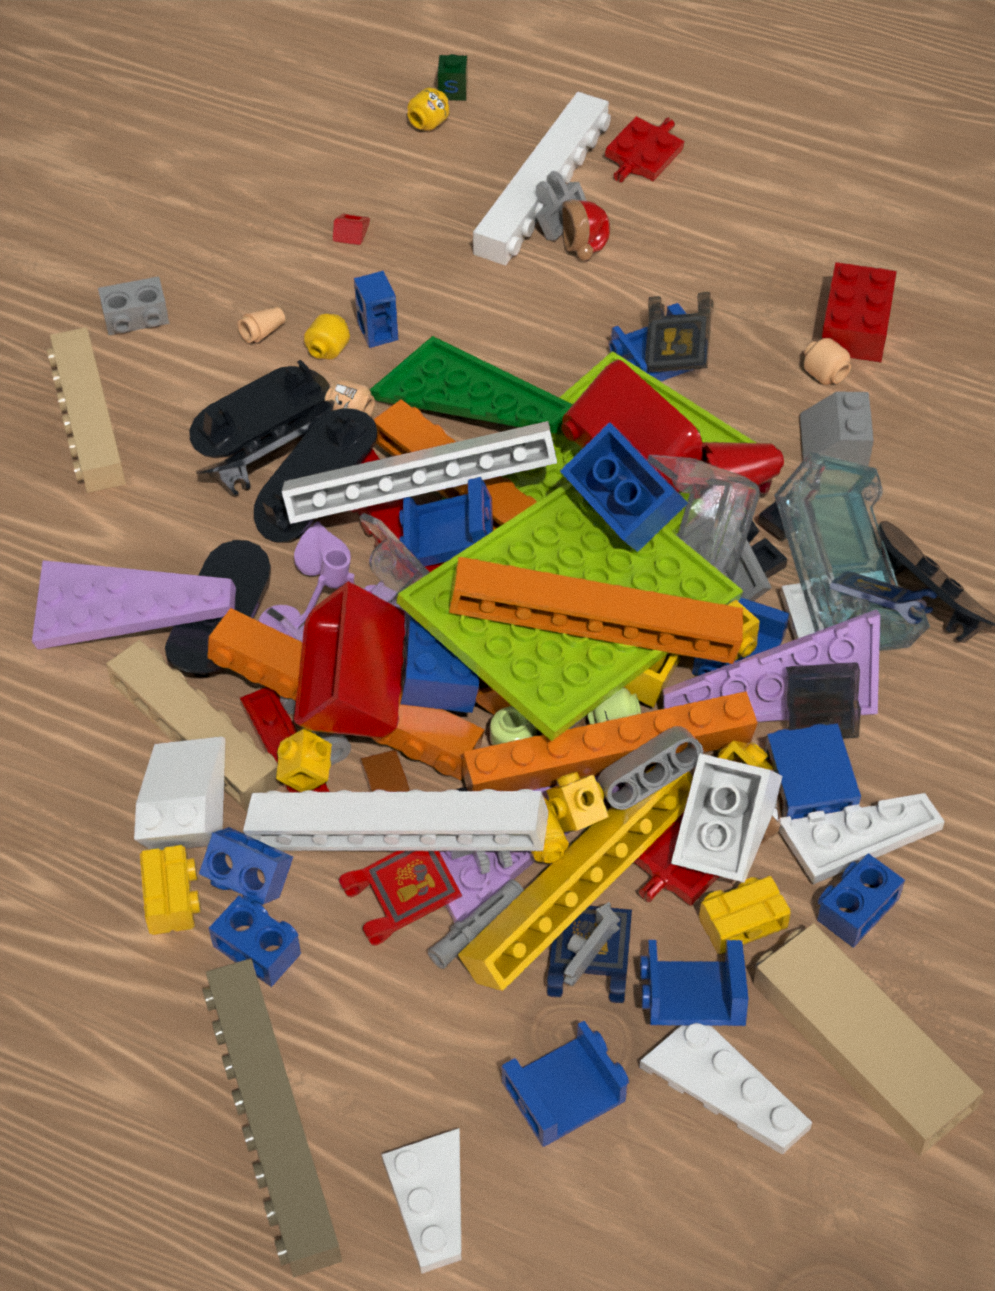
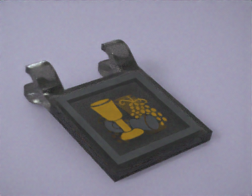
M708 291L698 293V313L664 316L665 306L661 303V296L649 297V321L645 353L647 373L708 368L711 317L714 311L711 293Z

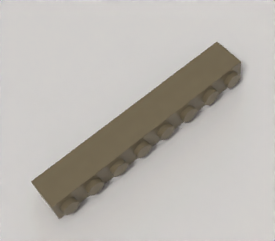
M252 959L207 971L209 987L202 988L208 1011L216 1009L219 1020L212 1022L217 1044L226 1043L229 1055L222 1056L227 1079L236 1078L239 1090L232 1092L237 1114L239 1116L246 1113L249 1126L242 1128L248 1152L257 1150L260 1162L253 1164V1169L259 1189L268 1188L271 1200L263 1202L270 1227L279 1226L282 1238L274 1242L281 1266L289 1264L294 1278L340 1263L342 1259L337 1237Z

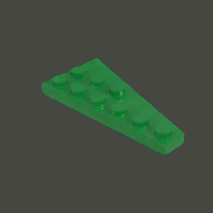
M431 336L370 389L371 395L376 401L395 404L402 399L411 407L510 426L524 427L548 421L550 432L553 434L562 428L563 416L573 405L434 336Z

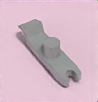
M609 902L596 909V924L598 926L588 940L578 934H574L569 941L568 949L576 953V956L564 971V974L567 975L564 982L572 987L610 936L620 929L617 925L620 919L611 910Z

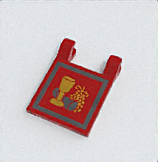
M396 851L363 869L346 872L339 878L345 894L351 898L360 894L371 884L387 916L373 919L363 926V931L373 946L383 943L395 931L462 897V893L439 851Z

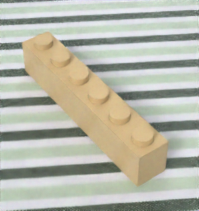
M85 327L52 334L50 338L53 348H48L47 353L51 367L57 366L58 368L52 371L56 389L62 388L63 392L57 393L61 412L68 411V414L62 415L66 434L73 433V438L67 439L72 458H79V461L73 462L77 481L84 480L87 493L125 485L122 465L88 329Z
M138 640L106 663L111 684L172 742L222 736L225 738L224 791L246 812L249 808L252 793H267L268 791H275L280 787L279 780L276 779L278 763L273 756L267 752L263 754L257 749L250 735L245 731L239 732L224 711H216L200 689H192L187 684L184 675L177 668L171 669L165 664L164 658L157 649H149L141 640Z

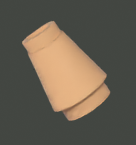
M279 307L246 313L238 321L239 333L246 342L258 343L285 323V315Z

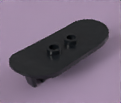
M302 360L297 361L299 366L275 369L204 408L192 422L189 430L190 442L194 449L203 456L211 458L228 457L243 449L242 446L257 438L261 439L270 434L272 429L282 424L290 423L314 406L324 402L330 385L322 375L309 369Z
M332 399L326 400L314 406L289 425L285 423L272 429L269 436L263 439L257 438L242 446L243 450L223 461L197 470L196 474L209 473L210 477H215L231 496H236L239 492L234 488L235 480L241 481L242 489L251 487L246 469L247 464L298 436L303 438L318 419L332 410L335 401Z
M350 408L330 411L318 419L259 492L254 504V521L257 530L266 539L276 543L290 542L300 537L316 518L290 524L282 495L284 481L360 464L376 443L378 432L375 421L367 413Z
M887 521L879 523L878 528L884 545L874 565L884 569L886 562L890 560L891 568L884 574L892 578L907 567L943 601L955 609L946 630L949 633H955L957 627L962 625L963 633L956 638L959 642L965 643L985 627L991 628L995 626V615L971 597L960 583L944 573L934 560L924 555L902 530Z
M232 540L222 543L210 552L198 576L231 579L236 587L234 610L253 618L268 586L271 564L267 553L259 545L248 540ZM223 617L174 625L165 646L167 660L175 668L203 677H207L209 672L222 669L223 667L208 659V641L210 634Z

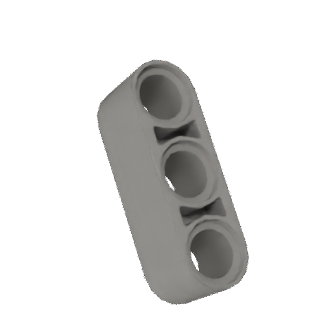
M674 726L667 729L600 773L598 783L602 787L604 797L614 808L619 810L634 806L696 767L699 753L703 754L702 745L684 727ZM688 742L683 752L676 753V749L680 744ZM656 762V766L651 772L644 773L648 764ZM625 782L624 787L620 791L612 793L615 785Z

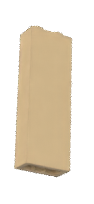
M815 923L804 931L801 929L794 931L786 939L783 947L775 953L773 951L765 953L757 961L753 985L919 1156L923 1155L978 1108L984 1091Z

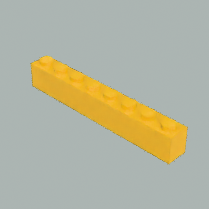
M656 764L648 772H651ZM690 771L628 809L619 810L611 806L607 810L608 818L594 823L565 851L561 859L553 862L458 954L475 982L503 991L684 813L693 780Z

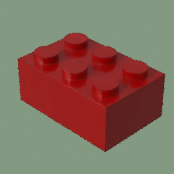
M835 262L822 339H833L848 351L850 358L882 363L897 271Z

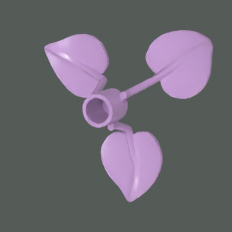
M319 521L315 522L302 535L294 553L295 565L302 573L309 576L320 574L318 584L306 611L300 615L299 611L294 607L275 605L264 611L258 620L301 642L303 640L305 621L311 610L315 607L324 585L329 588H339L348 581L355 584L354 574L349 573L351 555L348 547L339 538L328 532ZM368 585L364 588V590L371 591L377 597L405 611L396 603L398 593L380 585ZM405 611V623H404V625L406 624L407 615H408V613H407L406 611Z

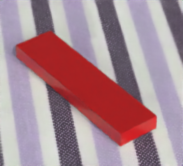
M265 687L240 697V703L265 752L272 755L278 763L280 742L298 731L287 711L281 705L277 692ZM282 783L287 793H301ZM326 783L311 790L315 792H330Z

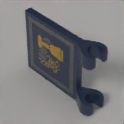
M848 570L834 579L829 588L897 610L911 624L922 622L921 617H915L912 614V606L919 612L928 614L933 611V608L927 607V603L922 600L923 596H929L933 599L937 598V594L931 589L910 591Z
M588 906L552 942L547 980V995L549 997H562L564 971L576 956V953L568 949L569 941L574 934H578L588 940L598 926L596 924V909L599 906ZM611 908L620 919L617 923L620 929L610 936L583 974L611 976L609 1001L612 1003H624L632 909Z

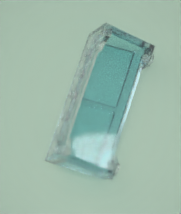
M810 452L774 496L814 631H820L877 609L880 613L879 651L909 648L930 627L924 609L912 606V614L915 617H921L922 622L911 624L897 610L829 589L831 582L847 570L898 586L885 544L881 540L879 526L872 508L880 500L883 493L877 469Z

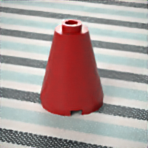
M702 442L701 477L689 484L695 499H703L705 504L700 505L703 509H710L719 501L728 502L777 477L784 466V457L781 450L771 443Z

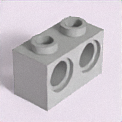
M159 276L98 288L108 336L169 324L166 302Z

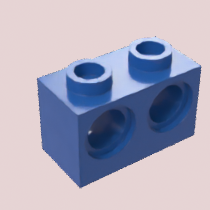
M384 271L354 278L357 324L368 347L372 348L397 341L396 295Z
M228 827L212 832L199 874L210 879V884L223 890L232 889L242 894V898L248 902L255 901L263 905L280 898L293 856ZM226 854L232 860V869L226 863ZM258 869H260L265 876L264 884L258 878Z
M869 853L859 863L853 861L842 874V881L836 887L828 886L818 900L820 909L817 921L852 948L862 940L900 899L905 879ZM863 884H871L876 888H868ZM839 908L850 909L852 913L843 912Z
M238 896L209 927L214 948L236 963L251 958L257 978L270 987L278 981L301 955L299 935L289 923L285 921L279 923L269 916L267 910L261 904L255 901L250 903L241 896ZM241 926H250L247 930L244 931L236 930ZM270 946H279L275 951L265 950Z

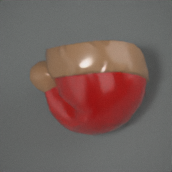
M577 199L564 201L562 204L565 248L570 252L576 251L579 259L589 260L593 253L600 252L609 239V217L605 210L594 202Z

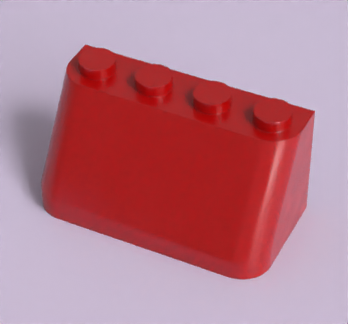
M619 359L604 367L563 416L561 427L564 435L568 440L575 441L582 449L610 422L641 452L677 492L701 477L702 439L697 428L627 364Z
M350 581L346 582L311 610L305 621L294 715L297 725L310 731L383 738L397 729L399 723V696L401 694V667L404 660L402 652L405 636V611Z

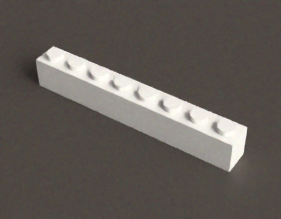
M581 92L575 94L473 231L474 255L506 266L512 256L518 254L524 239L530 237L533 233L535 224L538 221L536 214L545 206L537 196L538 194L535 190L537 184L540 181L547 182L546 176L551 171H557L562 175L566 183L570 182L576 167L583 164L586 153L590 148L595 147L599 135L609 127L611 115L608 114L609 101Z
M546 421L284 481L282 495L290 524L468 484L469 479L482 477L485 480L556 464L557 459L549 423Z
M450 789L444 792H424L421 790H410L408 792H387L384 790H375L373 792H351L348 790L315 792L306 790L301 793H282L279 791H268L267 793H252L243 831L246 835L280 851H543L549 812L542 792L530 789L518 791H496L492 789L458 791Z

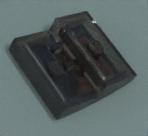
M858 663L786 667V729L796 730L809 728L816 724L830 725L838 723L843 739L859 738L861 707L858 701L860 682Z

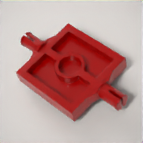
M636 116L617 135L605 150V157L615 161L620 166L613 174L616 181L619 180L621 183L629 174L633 173L654 182L683 150L685 143L684 140L668 133L675 126L673 119L669 121L670 118L667 117L659 126H655Z
M684 813L634 861L635 864L652 877L639 890L640 896L643 899L646 897L647 902H651L664 888L672 891L691 906L720 877L671 864Z

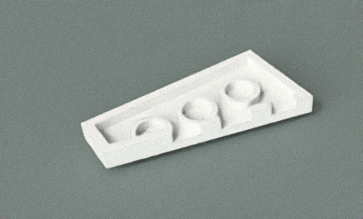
M922 793L881 800L878 805L863 808L858 804L846 806L844 811L824 814V811L808 813V817L791 820L790 816L781 818L779 832L811 882L816 884L844 872L853 861L859 863L868 853L876 858L943 829L945 821L927 795Z
M699 1023L681 1025L640 1060V1069L650 1075L655 1073L668 1081V1086L682 1094L686 1092L703 1102V1107L716 1115L721 1113L736 1122L739 1129L782 1155L811 1129L812 1122L712 1026H704Z

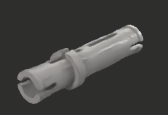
M513 879L509 880L507 884L462 922H455L450 928L451 931L433 947L428 949V955L433 963L439 968L445 969L479 933L524 891L522 886Z

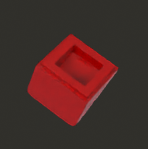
M342 213L334 219L333 241L360 245L370 224V218Z

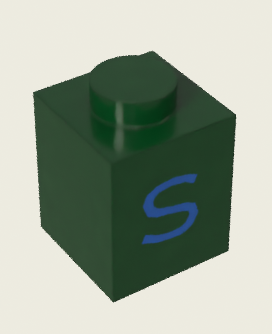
M455 54L439 55L437 72L438 91L443 92L448 101H467V56Z

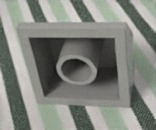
M835 392L800 413L803 466L869 467L874 442L869 392Z

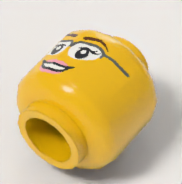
M430 87L421 90L410 99L407 105V116L410 123L415 128L425 131L435 129L449 115V104L446 95Z

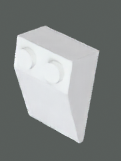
M223 736L154 744L136 802L134 840L150 850L157 848L163 850L165 847L177 845L185 846V848L205 847L209 844L212 832L223 829L225 738Z
M699 753L671 864L745 882L774 812L782 776L768 769Z

